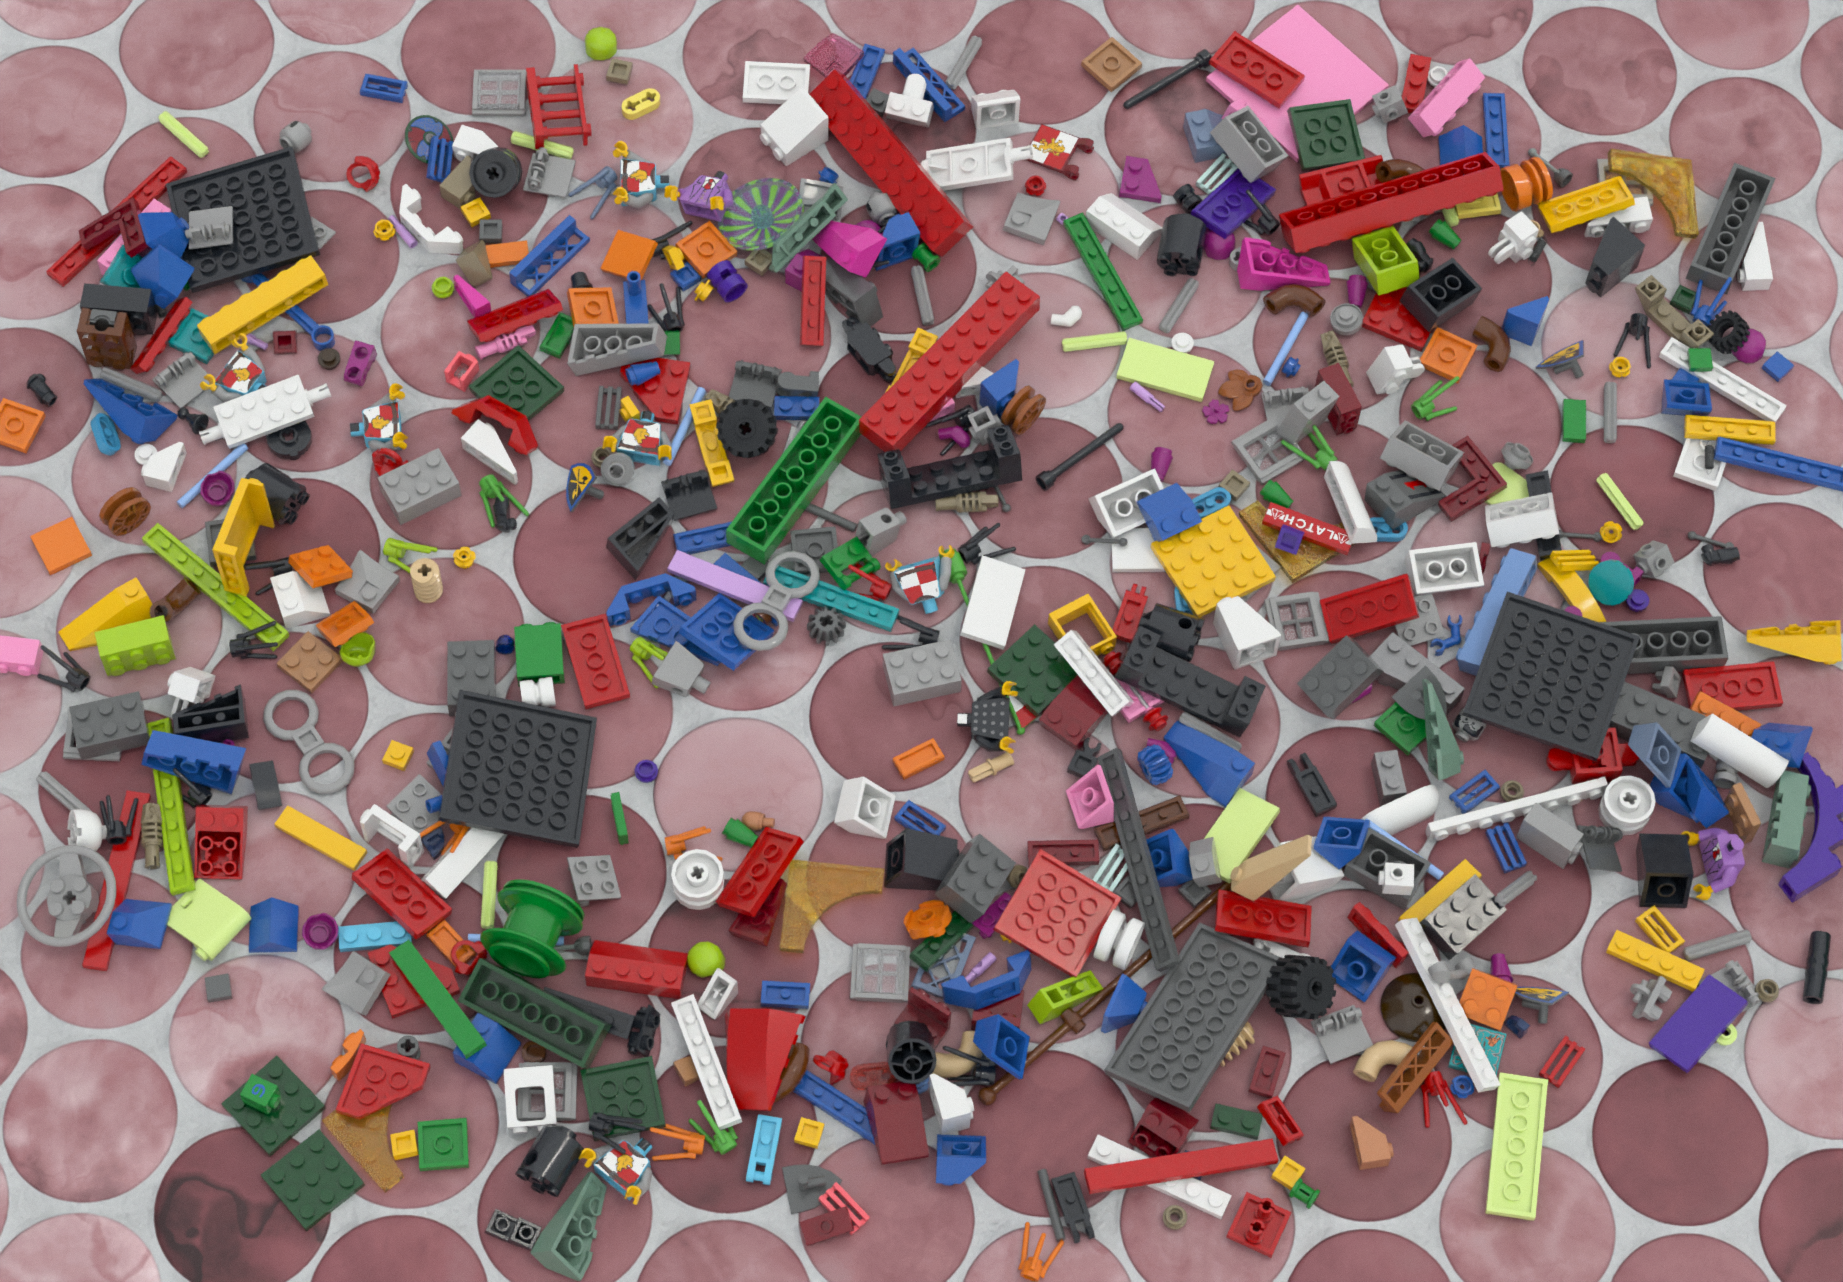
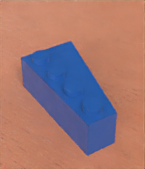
M153 730L144 751L141 765L174 776L177 775L173 772V768H177L192 782L232 794L241 771L246 748Z

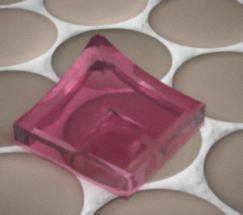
M831 33L811 49L803 59L805 63L810 64L813 69L825 78L834 69L846 76L862 59L864 51L848 40Z

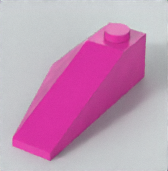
M830 221L812 240L843 268L854 274L867 277L887 238L872 228Z
M1243 238L1237 267L1240 289L1265 291L1291 284L1306 287L1330 285L1331 282L1326 264L1306 256H1295L1289 253V249L1283 247L1280 250L1270 246L1271 242L1266 240Z

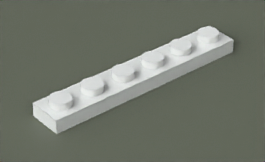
M1671 337L1660 352L1659 357L1676 368H1682L1689 372L1687 356L1689 347ZM1713 361L1712 371L1689 372L1699 378L1701 383H1709L1711 389L1765 421L1776 423L1787 406Z
M694 994L671 1002L718 1128L723 1130L741 1123L742 1119Z
M1097 1135L1087 1158L1101 1165L1147 1159L1149 1157ZM1195 1178L1147 1185L1219 1219H1222L1232 1196Z

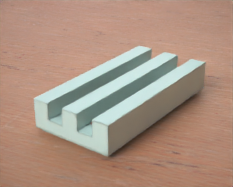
M1222 153L1196 181V186L1210 195L1238 167ZM1222 163H1224L1223 166L1204 185L1206 180L1220 167ZM1228 167L1231 168L1212 190L1209 189Z
M1115 844L1092 879L1111 892L1117 888L1128 871L1127 863H1125L1110 888L1106 886L1125 857L1123 849L1118 844ZM1118 853L1119 857L1111 867L1110 871L1108 872L1102 883L1099 882L1100 878L1102 877V875L1114 859L1115 855Z

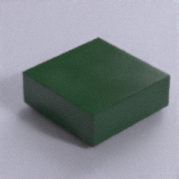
M1679 285L1670 301V305L1690 314L1694 306L1696 292Z

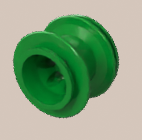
M521 879L506 882L503 889L498 893L497 899L500 906L509 915L503 928H489L480 934L482 945L497 964L513 973L530 978H545L562 974L566 970V963L555 950V946L560 936L575 935L582 930V922L585 916L584 911L572 898L545 884Z

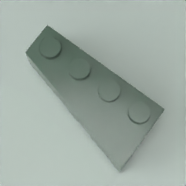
M1784 770L1776 781L1762 862L1790 868L1793 861L1797 862L1804 831L1803 819L1806 817L1808 806H1805L1806 798H1809L1811 785H1808V775Z

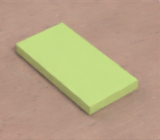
M1129 338L1116 378L1131 383L1136 381L1139 385L1202 402L1214 361Z
M1241 788L1236 792L1204 838H1214L1221 879L1228 883H1231L1230 876L1232 870L1248 859L1280 813L1279 807Z

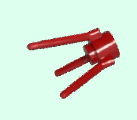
M859 563L855 567L848 565L850 570L872 582L869 592H872L873 595L856 594L876 601H880V599L886 601L891 592L892 584L872 572L869 574L859 569L863 567Z
M1430 1072L1425 1078L1424 1084L1420 1086L1423 1093L1425 1127H1430L1428 1093L1431 1096L1440 1095L1444 1106L1447 1107L1449 1104L1445 1096L1446 1093L1462 1123L1466 1125L1468 1122L1451 1093L1446 1080L1443 1079L1441 1072Z

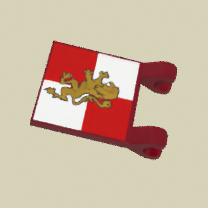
M1041 124L1030 144L1033 150V159H1026V161L1062 173L1075 181L1079 177V167L1068 165L1077 147L1083 152L1091 154L1094 150V141L1090 138H1079Z

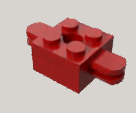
M1615 727L1608 728L1597 761L1558 748H1552L1546 758V764L1551 771L1569 770L1572 784H1579L1605 777L1607 782H1611L1620 777L1623 771L1622 767L1636 765L1639 757L1629 747L1628 743L1618 744Z

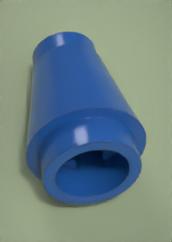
M655 361L630 365V368H626L625 372L631 386L635 384L639 386L659 375L660 368Z

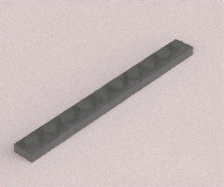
M1115 748L1097 757L1114 802V820L1141 918L1145 922L1144 929L1154 965L1157 971L1162 972L1181 962L1122 751Z

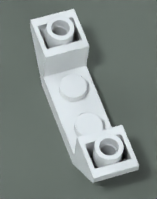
M407 184L403 185L399 211L401 224L406 227L429 253L461 254L463 251L462 236L457 231L453 232L448 226L437 235H435L431 228H426L416 214L422 210L420 194L416 189H411Z

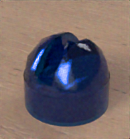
M501 635L496 641V651L504 655L513 653L514 639L509 635Z

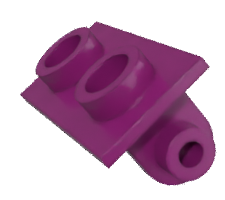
M1003 893L987 908L984 915L972 922L980 930L979 935L983 939L991 938L995 932L993 928L1011 899L1008 893Z

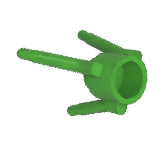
M1456 376L1436 392L1434 391L1442 384V381L1439 380L1411 405L1415 416L1419 420L1425 418L1426 421H1429L1434 417L1456 411L1457 407L1454 406L1432 413V410L1435 409L1432 400L1451 387L1460 378Z
M1313 425L1312 428L1318 439L1312 432L1308 434L1319 449L1315 454L1316 460L1285 440L1281 441L1284 446L1310 462L1317 470L1322 467L1326 471L1330 461L1338 460L1334 455L1335 452L1329 447L1316 425Z
M493 474L487 475L480 480L479 486L482 490L479 494L483 499L491 527H495V522L488 497H498L503 502L505 499L501 491L525 516L529 515V512L504 487L501 481L498 482Z
M698 1100V1106L716 1133L713 1136L715 1141L693 1119H689V1123L700 1135H705V1140L712 1146L715 1152L719 1151L723 1155L734 1149L738 1145L735 1141L738 1139V1136L733 1126L728 1127V1133L726 1129L720 1131L702 1101Z

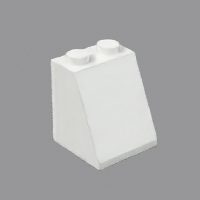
M802 87L761 124L760 139L764 145H769L778 161L781 160L785 166H788L828 141V116Z
M1239 596L1234 598L1226 597L1217 603L1213 625L1234 670L1277 655L1281 638L1280 632Z
M1317 836L1312 837L1311 856L1269 889L1273 899L1293 902L1329 889L1344 877L1342 868H1336L1314 850ZM1290 841L1281 842L1278 846H1280V845H1282V844H1285V843H1288V842H1290Z

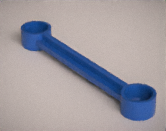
M262 273L241 279L246 283L253 282L257 287L261 283L269 281ZM297 305L285 311L312 337L313 345L317 350L322 351L334 346L335 337L333 330L329 326H319ZM321 334L331 336L327 342L320 343L316 341V338Z

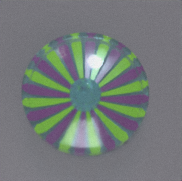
M776 178L754 180L732 192L734 205L732 208L726 209L721 222L718 221V226L725 239L736 248L752 251L773 247V243L804 214V202L798 189L785 180Z

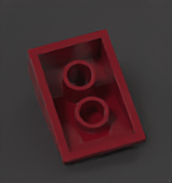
M1077 675L1051 702L1039 718V722L1043 728L1071 748L1080 750L1085 739L1092 735L1108 711L1079 675Z
M896 1082L867 1087L863 1102L881 1165L929 1157L921 1102L916 1084Z

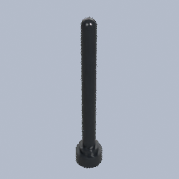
M1206 49L1198 52L1192 62L1123 103L1124 108H1132L1198 67L1200 69L1202 67L1207 68L1210 66L1209 62L1212 58L1210 53Z
M1117 423L1053 470L1039 473L1035 477L1037 484L1044 491L1054 486L1057 477L1124 429L1123 424Z

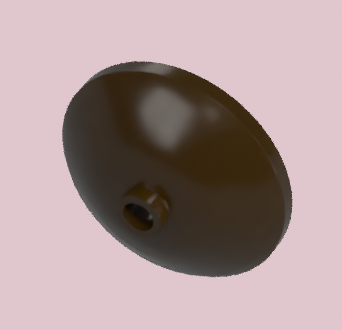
M1419 973L1403 974L1393 979L1387 985L1381 997L1380 1011L1384 1023L1396 1036L1407 1041L1417 1042L1432 1022H1437L1443 1030L1446 1029ZM1420 999L1422 1004H1416L1414 1000Z

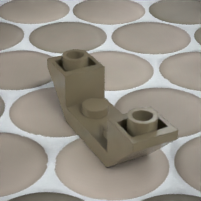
M1652 275L1635 287L1646 315L1670 338L1673 337L1688 347L1699 348L1714 335L1699 319L1690 324L1664 299L1667 289Z

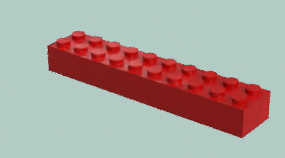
M834 69L809 94L828 116V128L879 189L883 193L888 194L893 205L901 215L909 212L920 231V237L934 253L943 257L974 227L844 74Z
M1486 152L1290 210L1279 214L1283 238L1295 253H1305L1311 248L1325 247L1330 245L1331 242L1348 240L1358 234H1368L1377 228H1388L1400 221L1407 222L1420 215H1431L1443 208L1451 209L1463 202H1474L1476 198L1494 196L1497 192L1504 190L1500 166Z
M1005 272L859 419V433L884 452L897 449L901 451L940 412L951 398L953 399L962 387L1040 310V296L1011 274Z

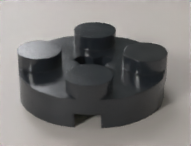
M302 421L266 435L267 445L274 455L284 459L297 460L309 449L312 442V433L307 422ZM290 433H292L293 439L290 441H286L285 437L283 436H289Z

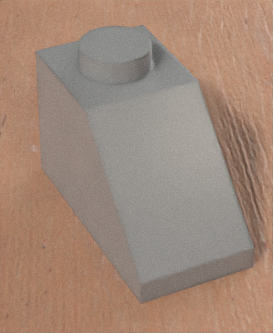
M1210 837L1190 842L1189 860L1193 880L1198 887L1221 883L1214 838Z

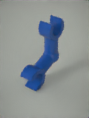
M1450 615L1448 616L1447 626L1451 629L1450 638L1445 640L1434 639L1431 642L1430 647L1436 645L1441 647V649L1436 650L1435 656H1440L1444 653L1445 649L1461 643V615H1459L1458 623H1452Z

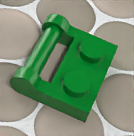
M857 536L823 555L820 559V562L842 590L848 589L853 582L862 578V576L855 572L847 576L843 575V572L849 569L848 565L855 566L863 561L865 565L859 569L867 574L870 572L875 573L881 569L879 561L871 556Z

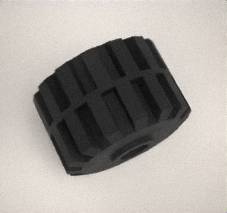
M740 399L728 404L727 408L721 411L719 422L716 425L718 429L717 437L718 440H721L722 447L731 452L732 455L743 458L756 457L767 452L769 447L774 444L775 436L778 434L777 419L770 407L764 405L759 400ZM750 423L751 432L744 434V429L741 428V425Z
M1285 955L1284 958L1276 960L1277 966H1272L1269 970L1272 977H1267L1266 984H1269L1266 994L1267 997H1271L1269 1004L1272 1008H1276L1275 1012L1279 1015H1284V1017L1312 1020L1318 1019V1016H1324L1327 1013L1326 1008H1331L1333 1005L1332 997L1336 996V990H1334L1336 977H1332L1334 971L1331 966H1327V961L1319 959V957Z

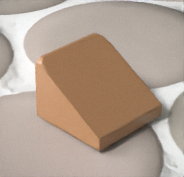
M691 1056L673 1062L674 1069L685 1087L700 1079Z

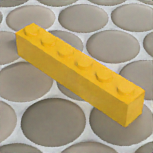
M311 255L301 259L291 268L279 272L273 279L261 283L255 290L243 294L237 301L230 305H225L211 317L204 318L197 324L200 335L212 352L217 354L230 346L232 339H236V341L241 339L238 336L239 333L248 335L328 285L326 276Z

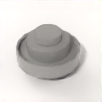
M1340 304L1331 312V327L1340 335H1353L1360 330L1363 324L1361 310L1354 304Z
M1507 442L1501 449L1505 465L1512 470L1528 469L1533 463L1529 449L1520 443Z
M611 453L605 457L601 464L602 477L613 486L627 484L634 475V463L624 453Z

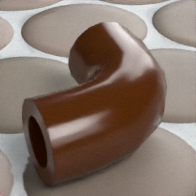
M1390 159L1378 163L1375 172L1378 180L1383 183L1425 169L1407 160Z
M1297 284L1280 286L1263 298L1266 308L1275 315L1289 306H1297L1312 317L1318 314L1326 303V300L1309 287Z
M1481 316L1472 336L1483 340L1488 345L1489 350L1483 361L1485 366L1492 371L1501 372L1505 368L1511 352L1509 337L1502 327L1492 320Z
M184 577L167 595L152 604L150 616L154 618L164 615L165 621L169 622L186 609L201 592L190 580Z
M796 1042L795 1045L791 1046L787 1057L790 1060L787 1068L782 1070L780 1076L782 1082L773 1104L789 1095L801 1082L806 1073L810 1050L807 1045Z

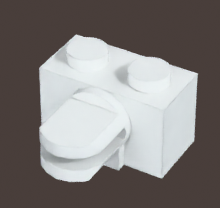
M909 75L902 94L890 92L885 110L887 118L929 128L934 106L931 101L923 100L926 82L921 75Z
M1522 211L1505 222L1503 230L1500 231L1498 237L1499 242L1492 246L1488 255L1494 258L1497 264H1500L1509 257L1515 263L1521 259L1529 258L1533 253L1539 229Z
M1402 344L1384 347L1366 373L1376 394H1392L1399 389L1403 380L1420 376L1425 368L1421 364L1419 357L1409 358Z
M192 667L174 671L170 675L167 684L169 687L168 694L176 697L171 718H173V714L193 706L194 703H203L204 699L209 698L215 675Z

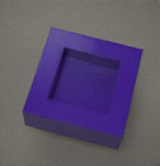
M1283 524L1275 548L1296 555L1305 532Z

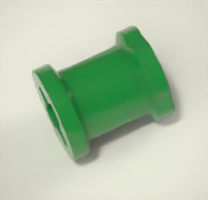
M922 243L913 251L912 258L918 260L924 266L926 272H930L939 265L941 258L937 255L935 256L928 249L929 247L926 243Z
M1299 1178L1289 1193V1197H1295L1306 1204V1208L1310 1209L1321 1191L1319 1189L1314 1190L1303 1183V1179Z

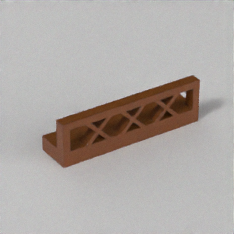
M1437 1022L1431 1023L1378 1090L1377 1095L1382 1099L1379 1106L1384 1112L1399 1113L1453 1044L1452 1039Z

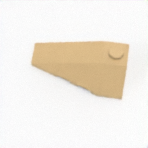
M1312 836L1300 837L1245 860L1231 872V890L1255 901L1311 856Z

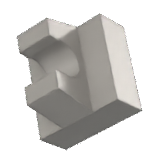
M1665 666L1663 671H1657L1655 674L1656 678L1661 680V683H1654L1652 688L1657 693L1666 694L1668 698H1677L1681 677L1673 666Z

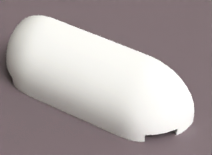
M1435 785L1424 786L1369 812L1361 819H1369L1392 836L1430 818L1434 814L1439 804L1438 789Z

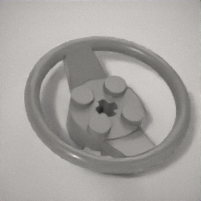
M65 845L49 850L30 865L20 882L17 892V912L21 924L34 939L49 946H73L89 939L102 928L113 910L116 899L114 873L105 858L88 847ZM85 856L94 861L103 872L107 893L104 906L97 919L88 928L78 933L82 924L87 922L85 920L93 912L97 911L99 904L97 890L86 879L81 857ZM60 857L59 879L51 882L47 897L49 913L56 917L54 937L44 934L34 926L27 912L26 898L28 888L36 873L46 863ZM76 897L75 901L72 900V904H70L71 899Z

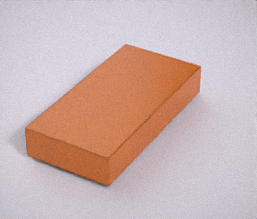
M527 240L485 245L490 268L517 265L529 254Z
M934 738L894 757L892 761L903 780L945 760V756Z
M444 919L426 936L456 968L451 959V950L457 942L463 939ZM463 945L457 949L456 956L459 961L468 963L476 956V953L470 946Z

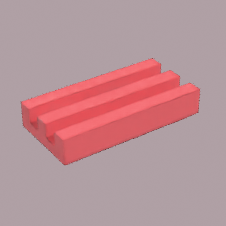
M836 1182L818 1200L829 1212L836 1210L827 1200L829 1197L839 1208L845 1207L846 1205L834 1194L836 1191L862 1218L859 1220L848 1209L851 1220L856 1224L853 1226L854 1231L849 1232L853 1235L870 1217Z

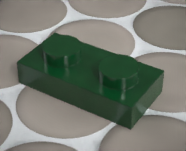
M1216 1103L1210 1129L1258 1140L1263 1116L1260 1113Z

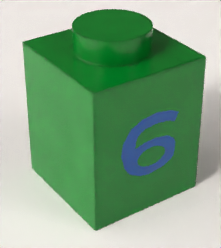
M251 1074L240 1093L243 1103L268 1115L272 1108L275 1109L281 1100V1093L277 1085L254 1074Z

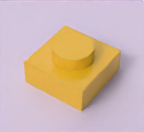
M480 197L461 206V212L471 227L480 224V220L491 218L490 212Z
M672 245L662 248L671 269L679 270L685 267L682 261L684 256L679 248Z
M626 396L621 399V409L619 411L624 421L629 419L640 420V412L630 397Z
M392 740L382 759L383 764L405 771L414 753V749Z
M801 1117L794 1143L818 1149L825 1124Z
M415 1130L390 1135L395 1160L419 1155Z
M1284 1156L1271 1178L1292 1190L1306 1168Z

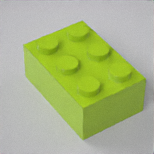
M1393 225L1352 238L1354 260L1378 295L1408 287L1420 279L1418 261Z
M164 615L95 632L99 655L107 676H119L127 671L143 670L148 666L155 664L163 665L176 659Z

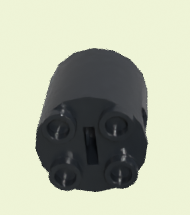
M1186 213L1170 215L1164 220L1157 254V264L1164 269V274L1167 276H1176L1177 274L1196 276L1198 274L1207 231L1206 224L1202 220Z
M264 463L258 468L251 470L245 479L254 478L264 483L272 517L281 525L286 523L292 525L298 517L297 512L301 505H305L310 497V494L306 492L305 485L293 481L288 475L268 463Z
M1156 603L1152 611L1143 613L1139 626L1161 635L1156 647L1191 662L1195 645H1198L1202 634L1201 630L1205 619Z
M916 1021L901 1022L890 1028L886 1039L890 1072L896 1079L904 1083L915 1084L923 1082L933 1073L936 1067L937 1058L932 1033L926 1024Z
M543 1126L515 1175L524 1181L532 1183L531 1188L537 1193L543 1194L546 1191L548 1194L558 1197L579 1162L578 1157L584 1148L576 1141L577 1135L572 1130L564 1126Z

